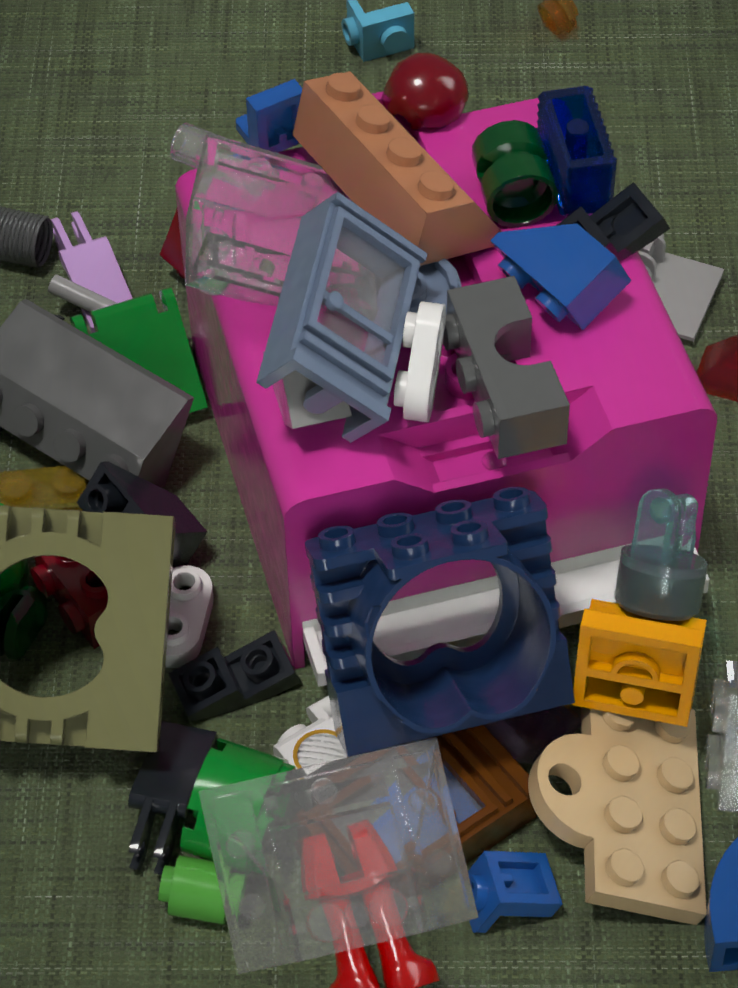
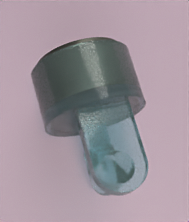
M660 488L646 492L640 499L633 541L631 545H626L621 549L614 590V599L624 610L639 616L666 621L688 620L700 612L708 562L703 557L694 554L696 542L695 524L698 513V502L694 496L686 493L675 495L668 489Z

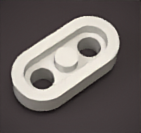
M421 301L417 313L407 312L403 330V347L411 348L408 371H398L394 390V406L403 407V417L406 420L427 423L430 420L445 330V304Z
M183 565L173 568L168 631L175 630L179 631V633L168 635L167 668H178L197 658L202 648L214 596L212 581L209 575L204 570L195 566ZM183 587H191L187 590H180Z

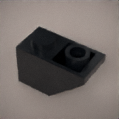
M109 461L100 462L77 501L79 507L86 512L103 513L104 511L174 516L176 519L173 568L188 564L208 532L177 495Z

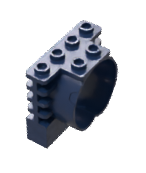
M523 487L503 488L493 494V498L475 502L466 500L445 501L437 505L435 511L417 515L392 513L379 518L377 524L355 529L349 526L329 527L322 530L318 537L308 539L305 542L306 555L311 568V585L315 592L317 604V620L322 633V650L327 663V669L324 671L334 729L347 757L575 703L567 639L559 629L558 618L561 616L560 604L555 598L554 591L557 581L556 573L551 566L550 560L552 542L551 537L547 534L545 522L548 518L547 505L535 491ZM482 560L491 562L499 583V605L490 629L476 644L460 648L448 643H437L430 646L418 658L401 661L388 656L374 643V632L384 609L394 595L414 577L435 566L453 561Z

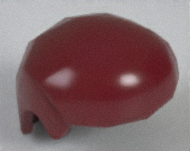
M429 52L415 53L396 64L381 98L383 106L394 117L397 114L405 117L413 130H419L422 127L443 128L460 118L469 97L468 83L463 72L445 58Z

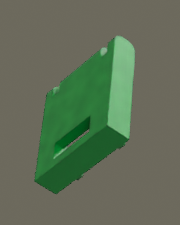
M171 287L159 291L164 309L160 313H158L151 293L90 311L95 331L97 332L88 334L86 322L81 314L70 317L73 327L193 396L194 400L189 413L208 408L177 301Z

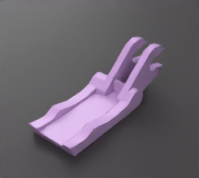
M76 211L71 213L74 221L71 222L78 245L72 246L59 218L51 219L54 227L53 237L59 250V258L70 281L117 303L132 299V295L106 236L92 240L79 212ZM81 308L91 333L97 332L95 331L90 312Z

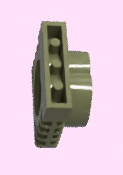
M0 505V574L12 565L25 559L38 556H59L72 559L89 568L102 580L108 592L107 607L96 621L94 628L95 638L103 651L104 657L99 674L84 687L69 694L55 697L29 695L12 688L0 679V741L158 752L160 750L176 519L174 516L104 511L100 513Z

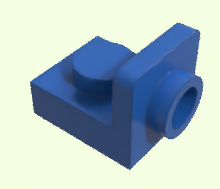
M295 79L247 97V114L236 118V130L259 160L300 144L293 136V130L303 88Z
M483 851L459 882L460 903L467 912L473 933H486L499 916L552 917L562 906L561 897L546 853Z

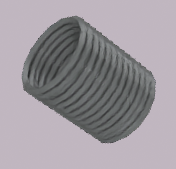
M0 206V260L40 268L46 262L52 246V221L48 215L44 216Z

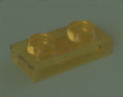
M66 466L0 472V503L13 507L83 511L77 504V501L89 480Z

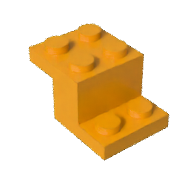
M592 599L590 608H584L580 625L573 686L575 703L571 705L688 727L707 620L694 617L683 621L652 619L630 613L621 608L618 603Z

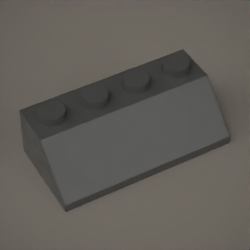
M27 299L20 301L0 327V426L89 481L100 462L109 461L161 488L165 487L194 397Z

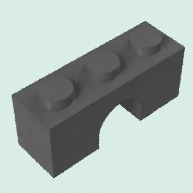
M515 276L447 290V315L443 345L447 351L454 349L456 352V373L460 388L464 394L472 393L475 400L473 403V415L477 431L481 438L489 436L498 459L567 444L570 404L552 362L547 361L533 365H518L510 362L530 357L532 315Z

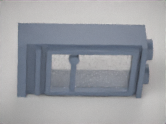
M338 191L303 215L256 383L266 389L295 370L317 384L305 394L303 406L307 411L322 414L343 401L350 405L352 416L346 417L342 437L350 443L389 421L391 408L387 404L402 345L405 318L407 312L410 311L420 264L426 261L427 253Z

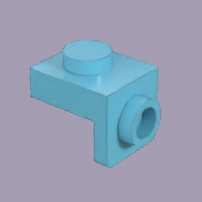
M357 0L346 1L347 18L342 19L341 22L343 35L348 46H355L363 62L414 48V12L408 2L364 13Z

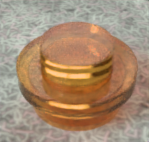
M544 0L538 4L537 9L542 21L555 35H559L564 31L570 33L577 28L576 17L579 13L573 0Z

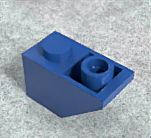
M577 223L498 232L490 240L503 257V260L497 266L507 277L515 276L520 289H523L528 283L540 292L535 297V300L552 318L560 323L567 316L582 330L631 282L617 257Z

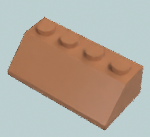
M350 71L304 81L293 136L352 202L427 253L426 261L421 263L420 266L495 247L490 240L498 232L503 231Z

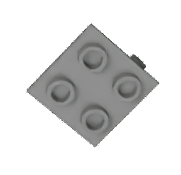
M662 234L638 252L679 337L694 342L724 274V269L666 253V242L664 234Z

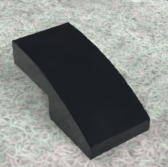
M634 182L589 216L581 206L557 224L577 223L613 253L619 262L636 253L670 229L664 217Z

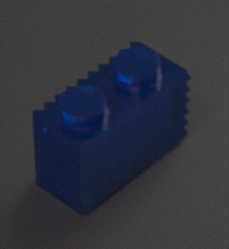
M580 86L543 91L538 96L540 103L537 104L539 109L537 112L539 118L537 120V130L542 138L548 157L546 161L552 170L558 189L557 207L559 213L564 217H568L582 206L587 214H592L614 198L617 158L614 157V150L611 149L612 142L609 141V134L606 133V126L603 125L604 119L601 118V111L598 110L599 104L596 103L593 88Z

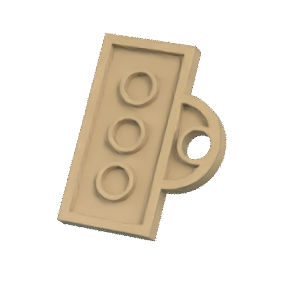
M581 707V734H568L552 741L536 759L530 770L528 791L536 814L543 824L557 837L573 846L584 849L586 903L697 925L706 916L707 909L695 710L691 709L688 727ZM554 775L564 779L570 786L572 795H564L556 791L550 784L548 776Z

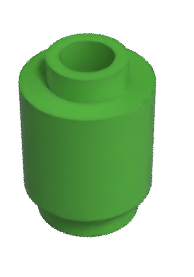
M179 855L175 867L164 866L158 901L168 903V915L221 925H225L227 919L241 922L246 904L250 874L237 872L235 866Z

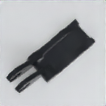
M162 721L160 750L147 753L129 794L128 807L141 810L130 843L129 852L134 853L129 868L140 870L144 863L156 813L166 816L155 846L153 857L159 859L154 873L162 875L164 866L169 865L180 818L187 819L190 809H187L196 779L209 750L214 748L218 740L217 732Z

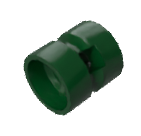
M518 120L503 121L486 128L477 136L472 145V159L477 177L481 183V191L486 209L491 219L502 226L515 228L529 226L541 221L550 214L558 202V189L552 170L546 161L548 157L537 128L528 122Z

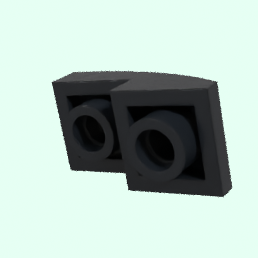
M275 630L227 656L217 646L168 673L191 722L239 710L264 701L302 683L282 640Z

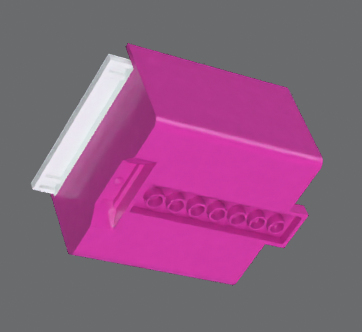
M383 91L372 93L376 97V99L383 105L381 98ZM549 95L462 113L458 120L443 128L422 127L419 130H413L405 117L399 114L395 116L396 120L490 219L491 217L487 212L482 195L481 183L477 177L472 159L473 143L477 136L486 128L503 121L518 120L528 122L537 128L548 157L546 161L552 170L558 189V202L550 214L541 221L529 226L514 228L502 226L493 221L503 232L556 226L581 206L590 216L612 199L567 102L560 96ZM304 147L280 151L261 160L255 156L193 169L184 173L177 180L175 192L193 351L295 669L305 667V644L318 687L327 685L324 671L327 669V663L322 650V633L317 620V604L315 592L311 585V568L306 555L305 542L308 539L318 537L322 530L329 527L349 526L355 529L377 524L379 518L388 514L408 513L417 515L435 511V507L445 501L466 500L475 502L493 498V494L503 488L523 487L535 491L547 505L548 518L545 522L547 534L551 537L552 542L550 560L551 566L556 573L557 583L554 586L555 598L560 604L559 628L581 623L584 608H590L592 599L618 603L625 561L631 557H657L690 565L700 572L697 595L708 592L710 579L698 555V546L716 433L717 414L638 251L620 261L631 282L584 330L580 329L567 316L560 323L552 318L535 300V297L540 292L529 283L523 289H520L532 315L530 357L510 362L518 365L552 362L570 404L567 444L498 459L489 436L481 438L477 431L473 415V403L475 400L472 393L464 394L460 388L456 373V352L454 349L447 351L443 344L433 409L429 422L404 419L403 407L394 406L397 374L399 370L408 371L411 348L403 347V342L387 404L391 408L389 421L350 443L342 437L346 418L295 429L288 427L284 424L273 386L271 385L265 389L256 382L301 217L337 191L349 200L351 199ZM495 247L447 259L456 268L462 287L507 277L497 266L503 260V257ZM335 251L325 290L329 293L337 291L342 295L344 303L347 304L346 287L348 279L355 273V266L357 264L338 251ZM322 302L317 321L363 351L367 332L338 311L328 310L324 302ZM482 560L453 561L435 566L414 577L394 595L384 609L374 632V643L385 654L401 661L418 658L430 646L437 643H448L460 648L476 644L490 629L499 605V583L491 562Z

